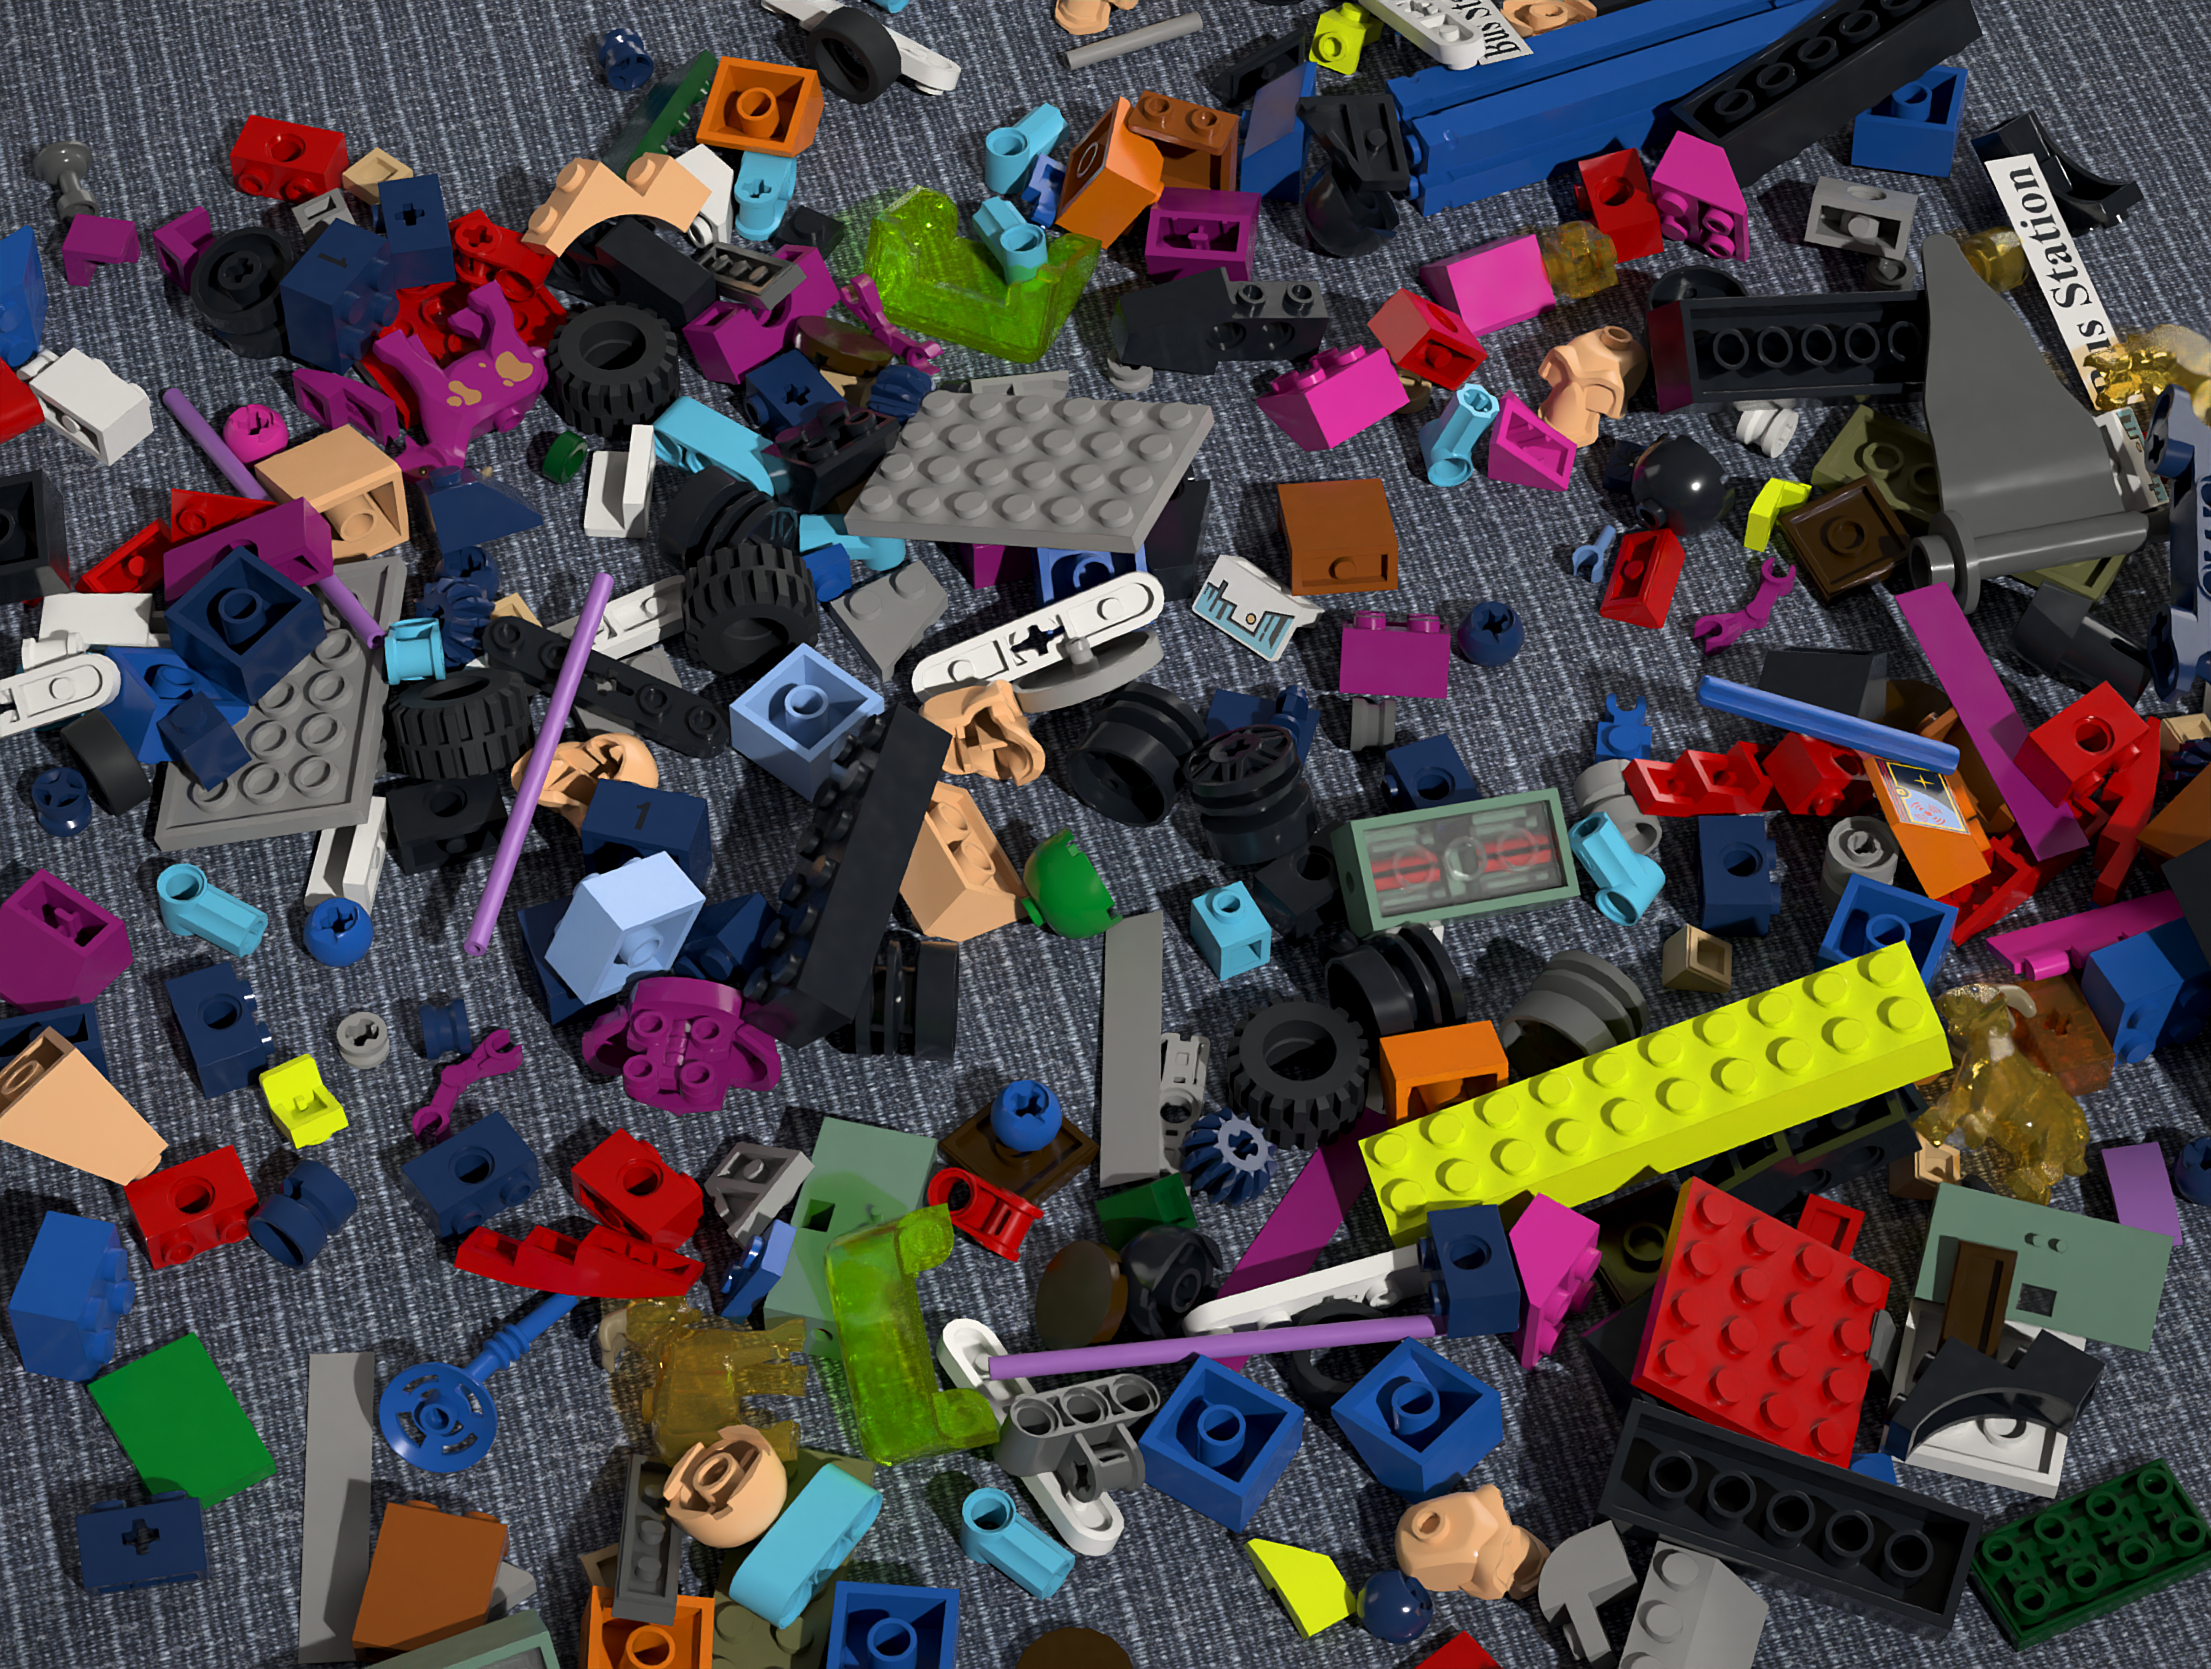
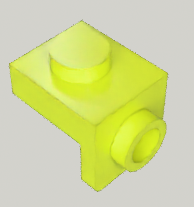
M1343 3L1342 6L1320 14L1309 60L1346 75L1355 73L1362 47L1379 40L1384 21L1371 17L1369 10L1353 3Z
M303 1054L260 1074L259 1082L273 1121L296 1149L306 1145L320 1144L328 1140L334 1132L349 1126L343 1107L323 1085L315 1060L310 1054Z

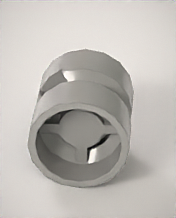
M1611 759L1587 768L1577 777L1573 785L1574 796L1582 818H1587L1591 813L1605 811L1633 852L1642 855L1648 854L1658 845L1662 838V828L1657 815L1642 814L1621 773L1631 761Z
M1854 816L1843 819L1834 825L1828 836L1826 856L1820 876L1819 894L1823 903L1834 913L1852 873L1891 886L1893 885V875L1897 867L1900 844L1891 828L1885 822L1868 816Z

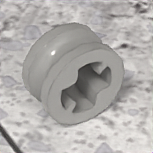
M1116 347L1108 354V380L1110 385L1116 390L1133 394L1141 392L1150 386L1153 381V367L1121 363Z
M357 1012L342 1020L337 1028L339 1053L342 1060L348 1066L356 1069H370L378 1066L387 1058L390 1052L388 1029L384 1020L378 1015L370 1012ZM363 1035L372 1036L373 1039H367L364 1046H356L354 1042H360Z

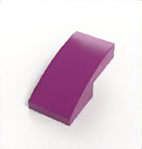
M299 368L292 373L297 408L329 431L342 427L349 422L384 447L400 436L395 401L383 393L350 378L329 372Z

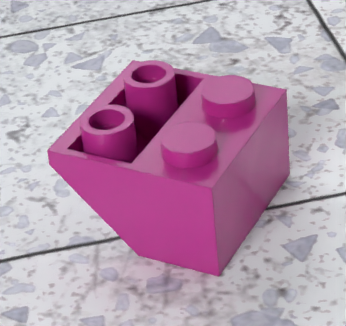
M1677 130L1651 178L1652 197L1660 219L1661 232L1672 240L1684 241L1686 239L1703 246L1710 254L1717 258L1725 260L1733 258L1746 263L1749 257L1747 206L1724 148Z
M1362 344L1350 346L1340 352L1337 347H1332L1314 355L1309 359L1312 367L1298 374L1297 370H1293L1278 376L1269 383L1272 390L1255 399L1259 408L1305 452L1332 449L1410 402L1385 347L1364 349Z
M1538 1192L1509 1232L1507 1243L1521 1291L1519 1307L1521 1328L1516 1332H1511L1520 1365L1529 1371L1533 1370L1544 1353L1552 1356L1557 1351L1567 1331L1565 1323L1572 1313L1576 1312L1581 1315L1590 1304L1597 1288V1284L1591 1281L1592 1275L1602 1257V1252L1596 1249L1600 1225Z

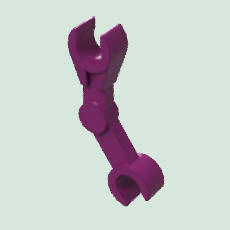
M863 273L850 279L851 284L839 289L841 300L845 306L859 319L867 323L874 336L884 341L891 347L894 353L906 359L908 366L918 368V371L928 373L929 376L941 371L940 368L931 365L927 361V359L930 360L943 354L941 347L931 340L919 344L900 333L895 325L890 324L882 312L883 306L875 282L869 275Z
M1775 558L1767 559L1761 568L1760 589L1753 602L1749 603L1745 609L1734 614L1708 615L1698 619L1694 626L1692 640H1697L1706 634L1716 636L1706 640L1704 655H1718L1726 650L1742 633L1751 629L1764 628L1768 624L1769 614L1777 598L1785 596L1792 591L1796 574L1795 566L1791 565L1787 576L1776 578L1771 575Z
M499 1029L492 1032L472 1053L469 1059L458 1065H450L442 1071L441 1083L430 1106L419 1109L413 1116L412 1126L416 1142H419L423 1129L432 1124L439 1125L435 1133L437 1145L451 1138L452 1131L449 1117L459 1095L467 1089V1086L481 1077L486 1078L507 1073L521 1065L523 1061L521 1044L514 1047L510 1052L497 1053L498 1050L511 1044L508 1029Z

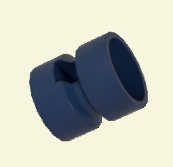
M302 1159L278 1186L279 1194H271L248 1220V1229L260 1247L278 1262L295 1270H304L328 1244L326 1233L335 1235L358 1209V1201L345 1181L331 1169L310 1159Z

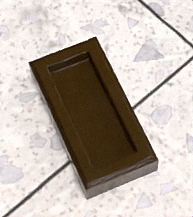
M1961 1238L1958 1239L1936 1354L1951 1335L1990 1358L1997 1359L2018 1250Z

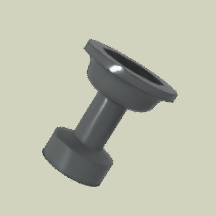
M69 140L56 142L43 148L33 161L35 174L40 179L61 186L63 196L57 202V210L62 223L67 226L72 225L76 213L98 216L100 212L95 195L91 191L83 190L80 180L85 176L87 169L90 168L93 161L91 149L85 143Z

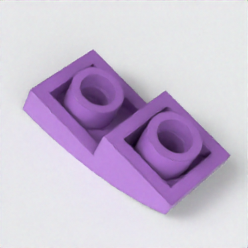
M2152 1142L2102 1149V1169L2113 1201L2115 1223L2173 1236L2172 1246L2183 1245L2176 1205L2159 1143Z

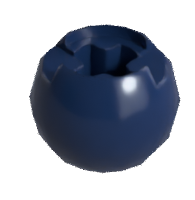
M470 546L443 554L438 560L433 576L434 583L439 582L441 578L448 577L462 578L466 582L476 583L480 587L487 589L488 601H492L495 598L501 581L500 569L494 557L483 548L477 546Z
M1482 601L1466 610L1458 625L1457 637L1462 653L1471 662L1485 667H1500L1515 659L1523 645L1525 632L1521 617L1509 605L1496 601Z
M2202 1135L2190 1139L2176 1154L2173 1163L2174 1183L2181 1195L2196 1205L2211 1207V1135Z
M1385 1568L1370 1575L1359 1590L1356 1600L1357 1613L1367 1630L1376 1639L1384 1637L1388 1643L1401 1646L1421 1636L1430 1623L1434 1610L1432 1600L1420 1581L1415 1577L1405 1576L1401 1573V1570Z

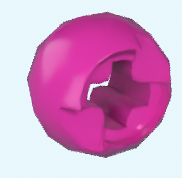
M252 403L237 409L227 418L222 440L245 467L255 469V464L265 461L275 454L285 452L289 432L286 423L278 412L269 406Z

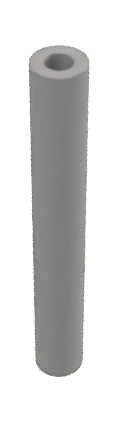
M1197 11L1064 52L1063 61L1068 71L1082 68L1202 30V19Z

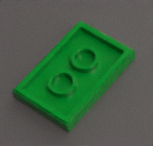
M195 1332L87 1385L92 1401L150 1497L168 1491H187L188 1498L199 1497L205 1510L277 1473L275 1461Z

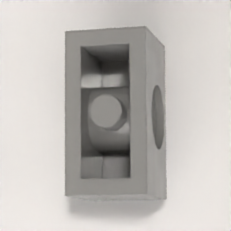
M1820 176L1813 193L1804 241L1903 261L1909 243L1919 195Z

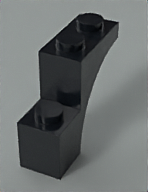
M2034 110L2006 118L1970 140L1996 193L1998 192L1984 162L2033 153L2068 232H2071L2073 238L2083 236L2100 225L2105 230L2123 222L2130 217L2127 209L2144 199L2136 180L2117 182L2104 179L2087 171L2073 161L2050 137Z
M2041 1329L2029 1348L2020 1344L2011 1356L2007 1366L1950 1335L1937 1354L1929 1350L1924 1355L1913 1375L1912 1381L1916 1385L1910 1394L1906 1396L1899 1392L1890 1404L1883 1419V1424L1889 1427L1884 1451L1905 1462L1913 1451L1933 1435L1964 1422L1991 1418L2026 1421L2052 1429L2068 1437L2096 1396L2105 1363L2044 1329Z

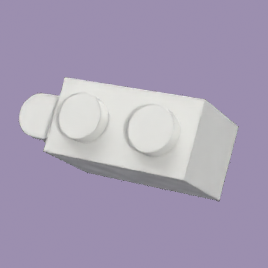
M74 347L61 358L45 349L16 373L20 381L29 386L39 401L45 417L44 423L109 467L154 431L149 409L151 403L145 391L137 384H128L113 374L101 360L97 358L91 359Z
M72 592L44 597L38 642L67 639L69 633L80 632L86 653H100L104 655L107 647L173 649L163 616L165 611H156L153 594H136L131 592L121 594H82Z

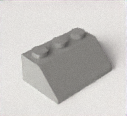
M1657 1541L1618 1669H1751L1769 1604L1716 1557Z

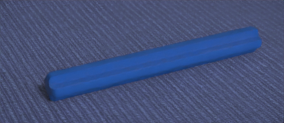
M1703 675L1696 690L1695 700L1700 705L1946 776L1954 773L1959 762L1960 750L1953 745L1714 676Z

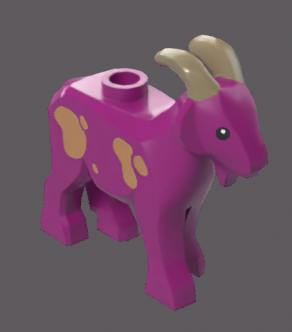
M493 280L470 292L466 301L470 306L451 315L447 319V326L452 331L471 337L480 350L473 351L452 362L444 370L435 363L417 334L406 338L403 331L398 329L373 343V353L382 362L397 368L406 378L418 399L422 426L428 444L421 447L407 435L403 438L405 451L394 459L402 470L403 480L415 486L417 481L429 478V473L437 468L450 465L459 466L460 469L464 468L469 442L494 429H497L499 433H505L514 429L523 421L524 414L532 410L539 394L548 384V368L545 361L549 360V352L542 347L532 346L529 348L519 337L514 327V313L506 301L497 280ZM487 466L479 471V473L491 477L493 469Z

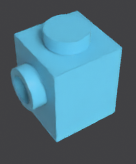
M1242 881L1223 888L1215 887L1209 889L1200 897L1191 900L1190 934L1219 981L1270 962L1272 929Z

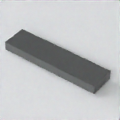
M724 242L716 243L696 261L713 273L719 296L767 311H771L807 278L796 263Z
M634 1453L629 1454L611 1617L673 1626L677 1605L683 1530L667 1514L665 1507L669 1508L670 1502L664 1497L663 1492L664 1485L674 1466L679 1462L678 1460Z

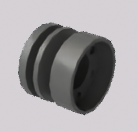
M1560 951L1549 959L1543 967L1542 974L1537 976L1532 982L1529 993L1518 1000L1502 1021L1498 1038L1512 1067L1524 1079H1528L1641 1037L1647 1029L1650 1014L1646 999L1636 984L1618 967L1597 955L1583 951Z

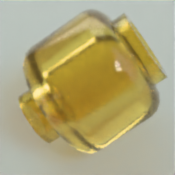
M1994 226L1965 238L1959 246L1976 274L1997 294L2021 285L2029 275L2031 265L2022 247L2023 240L2016 234L2015 230L2007 226Z

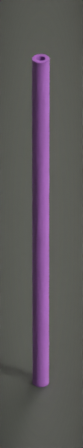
M178 388L167 390L163 396L164 404L242 497L274 502ZM335 573L330 577L315 582L370 649H378L385 644L386 633Z
M596 573L591 582L464 943V950L470 955L483 956L487 950L614 585V579L607 573Z
M1519 1310L1518 1329L1521 1328V1315H1520V1310ZM1430 1313L988 1357L990 1381L1196 1361L1201 1354L1210 1359L1399 1341L1405 1340L1408 1336L1414 1339L1446 1336L1442 1317H1433Z

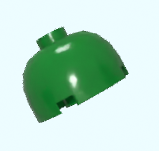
M1065 826L1035 847L1025 862L1023 879L1029 894L1020 899L1037 928L1047 923L1058 936L1071 940L1089 939L1123 921V917L1115 908L1108 912L1106 911L1116 904L1083 851L1080 852L1075 843L1068 847L1066 846V843L1075 838L1067 826Z

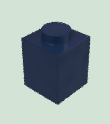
M199 691L156 723L182 763L207 792L252 760L228 720L202 691Z

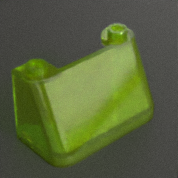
M916 184L872 218L863 273H866L874 280L883 306L882 312L890 323L1025 364L1038 361L1052 348L1096 269L1102 244L1101 240L1078 233L1061 235L1051 244L1048 250L1049 264H1042L1037 269L1034 278L1028 280L1016 279L1008 286L1005 281L1003 266L986 244L956 235L959 222L958 210L948 195Z
M947 1203L916 1209L848 1231L837 1236L827 1246L823 1255V1271L860 1442L865 1455L872 1462L883 1467L903 1466L979 1449L1000 1442L993 1410L989 1401L980 1392L970 1388H956L939 1392L914 1279L918 1278V1272L939 1266L950 1256L954 1245V1232Z

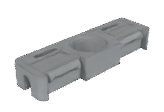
M1164 1033L1161 1035L1160 1112L1170 1105H1178L1186 1108L1191 1116L1182 1123L1174 1124L1165 1121L1160 1116L1159 1176L1142 1179L1140 1184L1179 1172L1187 1195L1191 1193L1193 1176L1179 1170L1185 1157L1178 1148L1182 1144L1183 1139L1188 1135L1187 1132L1191 1130V1125L1202 1116L1210 1060V1041L1204 1036L1192 1035L1191 1042L1180 1041V1034Z

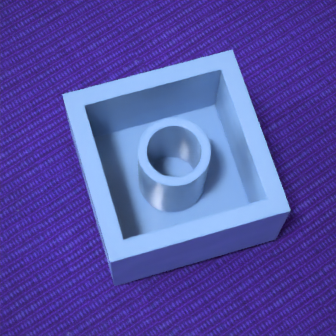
M803 642L729 706L732 747L812 803L817 789L828 778L833 764L829 759V754L837 738L843 732L847 731L850 733L863 725L871 715H879L884 712V698Z
M666 851L644 859L640 857L633 858L620 868L601 875L599 873L590 874L575 886L572 892L574 898L565 916L554 929L555 936L545 955V959L584 1005L590 1004L633 987L639 980L654 978L668 973L706 897Z

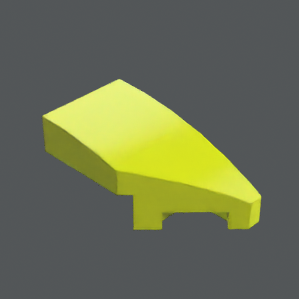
M1771 478L1756 498L1749 512L1743 547L1764 552L1776 524V518L1807 504L1813 486L1793 480Z
M1257 1538L1243 1545L1267 1590L1275 1588L1303 1640L1357 1611L1355 1597L1329 1556Z

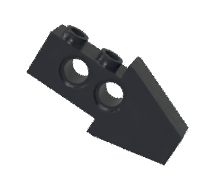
M627 215L615 225L601 221L581 233L565 249L560 257H556L544 281L546 284L604 305L605 302L616 301V305L625 306L627 302L638 304L639 310L650 308L657 312V319L665 318L670 324L671 332L677 334H684L682 329L715 301H720L712 272ZM529 226L522 232V234H525L527 232Z
M1218 267L1119 296L1110 327L1121 363L1208 376L1215 374L1218 361L1309 360L1318 353L1329 320V314L1318 281H1229L1226 268Z
M1191 463L1144 541L1147 572L1156 577L1162 585L1165 597L1164 603L1193 597L1209 520L1211 482L1210 479L1195 481Z
M1894 1089L1675 1170L1681 1185L1695 1176L1769 1216L1775 1217L1803 1211L1810 1193L1818 1196V1194L1920 1151L1923 1148L1905 1105L1897 1090Z

